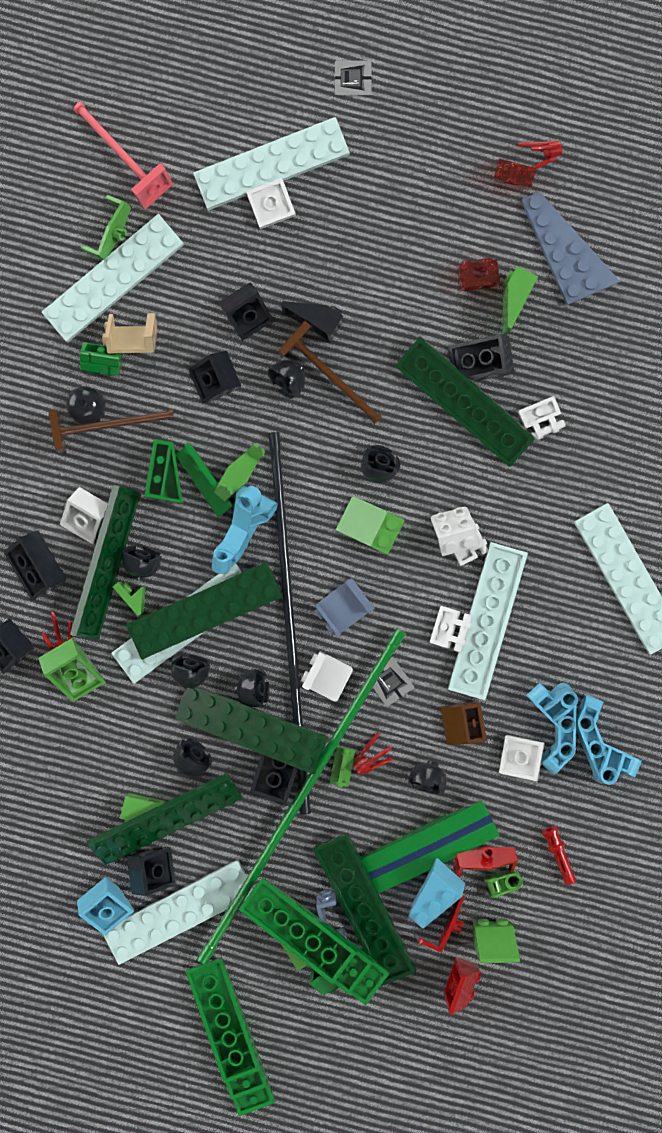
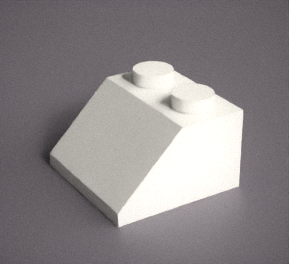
M79 487L67 500L60 525L93 544L99 535L108 503Z

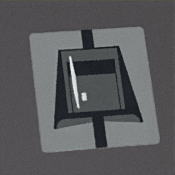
M335 61V95H371V61Z
M392 658L385 666L373 688L388 707L412 690L414 685L396 660Z

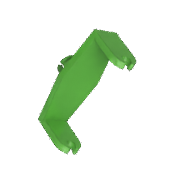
M106 195L105 199L109 203L118 206L106 227L98 251L85 245L81 247L84 252L102 260H105L110 255L118 240L123 241L125 239L121 235L127 236V230L124 229L131 210V207L125 201Z
M253 444L226 469L214 491L224 501L247 483L259 459L265 454L263 448H258L259 444Z

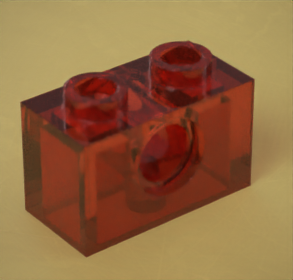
M499 158L492 180L529 190L532 187L537 168Z
M487 257L480 259V262L466 260L458 265L457 274L460 292L498 287L500 283L497 259L492 260V258ZM480 270L483 276L478 278L474 275L473 271Z

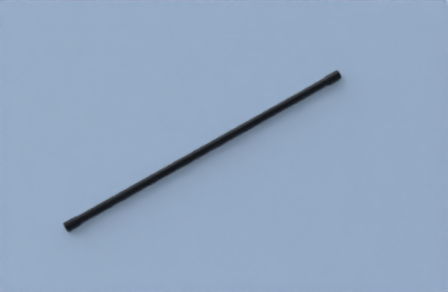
M270 432L268 436L272 461L274 498L278 504L276 522L292 717L294 724L303 727L280 454V432ZM297 769L298 790H300L307 779V772ZM309 794L299 809L301 815L311 813Z

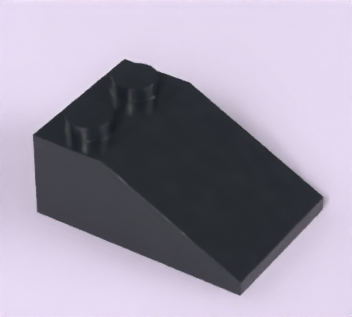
M289 301L281 303L282 313L300 324L306 321L311 326V331L330 343L343 324L342 311L335 306L329 307L321 304Z
M497 334L448 346L450 362L471 381L515 374L508 335Z

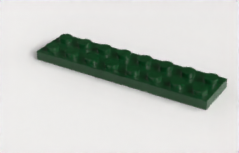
M421 336L395 365L398 370L507 466L510 467L536 439L534 435Z
M113 485L108 505L104 512L102 526L99 530L97 543L93 550V557L88 568L86 581L83 585L80 602L77 606L75 619L72 623L70 633L72 636L90 639L100 638L113 593V586L115 585L122 562L123 551L128 541L141 496L139 492Z
M265 562L126 624V627L141 660L283 596L268 562Z
M199 686L193 689H185L175 717L178 721L311 774L316 773L328 736Z
M226 773L87 840V844L92 852L107 865L144 846H148L160 838L183 829L191 823L216 813L220 809L243 799L230 776Z
M347 832L315 846L313 850L364 952L390 972L381 986L416 973L417 969L349 833Z

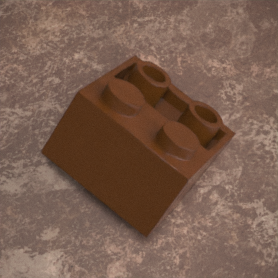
M478 700L440 707L447 745L473 744L487 741L481 703Z

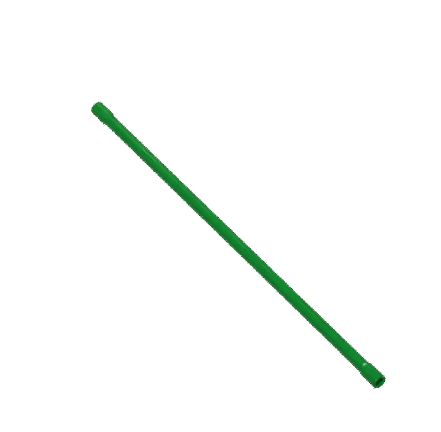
M395 629L386 648L323 750L316 773L308 775L211 938L197 957V960L202 964L206 965L238 909L244 902L385 666L404 639L406 633L402 630Z

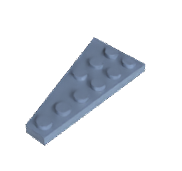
M541 192L521 200L566 306L620 282Z

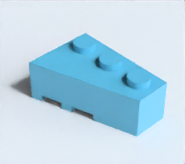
M436 858L431 871H429L424 884L414 899L409 913V917L421 928L426 927L459 900L463 895L465 883L438 858Z

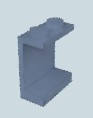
M350 578L315 605L317 609L314 612L320 620L324 618L327 621L326 628L332 635L336 633L339 636L375 608L354 580Z
M329 889L319 892V895L316 897L319 918L327 924L324 908L336 905V894ZM345 927L336 929L337 932L346 938Z

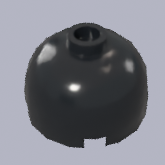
M283 360L275 363L268 370V376L272 384L275 385L277 383L281 388L278 391L286 398L293 399L303 390L305 375L304 369L299 363Z
M88 386L78 387L68 396L66 402L67 411L70 417L77 423L99 422L105 414L106 401L103 395L96 389Z
M373 445L370 449L367 448L361 460L362 473L374 483L383 484L389 482L400 469L401 464L398 456L395 458L391 454L392 450L385 446Z
M137 545L125 547L122 564L124 569L134 579L143 580L158 571L162 558L159 551L143 546V550L136 549Z
M191 654L189 655L190 658H183V655L174 657L171 662L173 680L185 689H193L202 685L208 678L210 663L208 664L206 658Z
M251 669L240 676L235 685V693L243 704L250 707H264L263 703L268 702L270 693L269 682L265 683L264 676H267L263 669Z
M188 738L187 740L183 739L175 748L173 762L179 773L189 777H196L204 773L211 766L212 757L210 753L207 755L203 751L205 750L204 745L197 740Z
M428 761L427 763L418 764L412 769L408 784L411 787H414V784L419 786L420 791L439 795L441 792L444 795L447 777L445 772L438 767V763Z

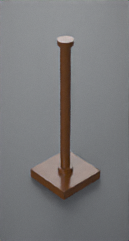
M305 321L278 350L277 354L283 359L292 348L298 349L372 419V423L375 424L382 415L380 413L377 414L302 343L303 340L301 338L311 327Z
M169 409V411L65 427L61 423V417L57 410L48 411L54 447L59 454L67 453L64 437H67L66 435L164 419L174 420L173 409Z

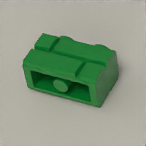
M83 342L80 351V370L87 371L88 373L97 372L108 376H119L122 368V353H107L106 345Z

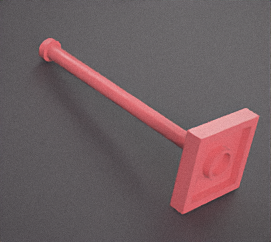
M78 102L74 106V111L91 125L141 179L131 190L145 210L173 185L171 178L161 163L147 175L85 109V105L82 102Z

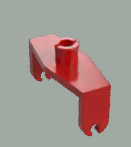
M481 847L456 854L453 870L458 877H461L463 869L492 870L509 865L508 870L513 871L518 858L514 847Z
M462 895L454 903L438 945L419 937L417 941L442 953L451 931L460 933L462 930L457 925L463 927L464 922L457 920L465 896Z

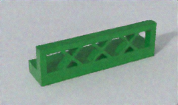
M188 442L175 455L219 518L234 506L229 498L224 501L214 493L218 482L193 445Z

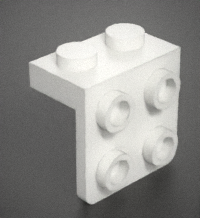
M459 507L431 516V522L438 537L442 556L479 546L477 529L467 507Z
M321 651L318 655L314 653L309 663L312 667L309 672L305 671L301 679L304 682L302 687L307 690L311 689L332 701H337L353 669L351 666Z

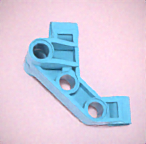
M242 486L236 492L232 525L223 542L213 553L212 570L215 573H226L238 562L257 526L267 522L277 509L278 504L261 495L259 489L254 486Z
M539 683L526 697L555 724V743L542 754L541 764L554 775L575 755L576 705L578 697L567 683L558 684L550 692ZM564 719H570L568 725H561ZM564 745H569L570 748L568 751H561V748Z
M586 694L576 716V731L592 769L594 780L598 783L611 785L617 781L620 772L635 778L642 760L603 743L596 722L604 702ZM583 718L587 719L589 723L586 729H583L580 725ZM593 744L599 747V752L596 755L591 752ZM605 771L607 772L606 779L603 778V773Z

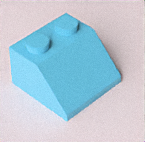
M107 877L77 900L79 916L103 935L108 934L134 912V909L120 888Z

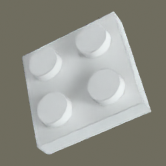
M282 178L246 191L260 229L296 216Z
M505 735L499 773L538 781L544 742Z

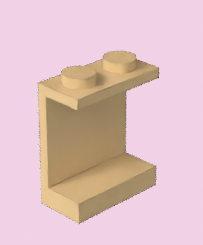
M147 313L146 326L115 327L113 314H109L108 322H105L104 325L105 334L102 335V342L107 347V353L154 352L157 336L155 313Z

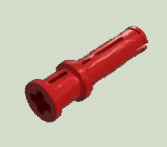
M557 826L549 827L542 831V835L546 837L549 845L548 850L554 854L565 885H572L577 880L564 851L565 843L560 839L558 834L559 828Z

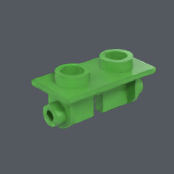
M337 746L330 784H334L339 788L349 786L356 749Z

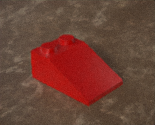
M458 957L454 960L443 992L448 1012L451 1015L466 1008L469 1001L473 1000L475 990H473L475 983L478 984L481 977L477 964Z

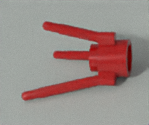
M551 140L546 142L518 143V147H531V151L543 150L544 156L548 157V159L521 172L520 176L522 177L550 162H555L556 157L562 155L561 142L559 140Z
M54 611L51 612V617L58 641L54 644L55 647L52 646L45 633L41 634L50 651L66 642L61 639ZM72 622L68 623V640L72 638V635H70Z
M376 733L363 750L355 756L356 761L352 764L360 775L365 772L368 774L373 769L392 761L390 757L374 765L372 764L392 750V747L386 748L371 759L367 756L363 757L379 737V733Z

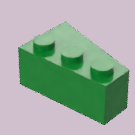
M154 439L144 497L183 504L173 442Z

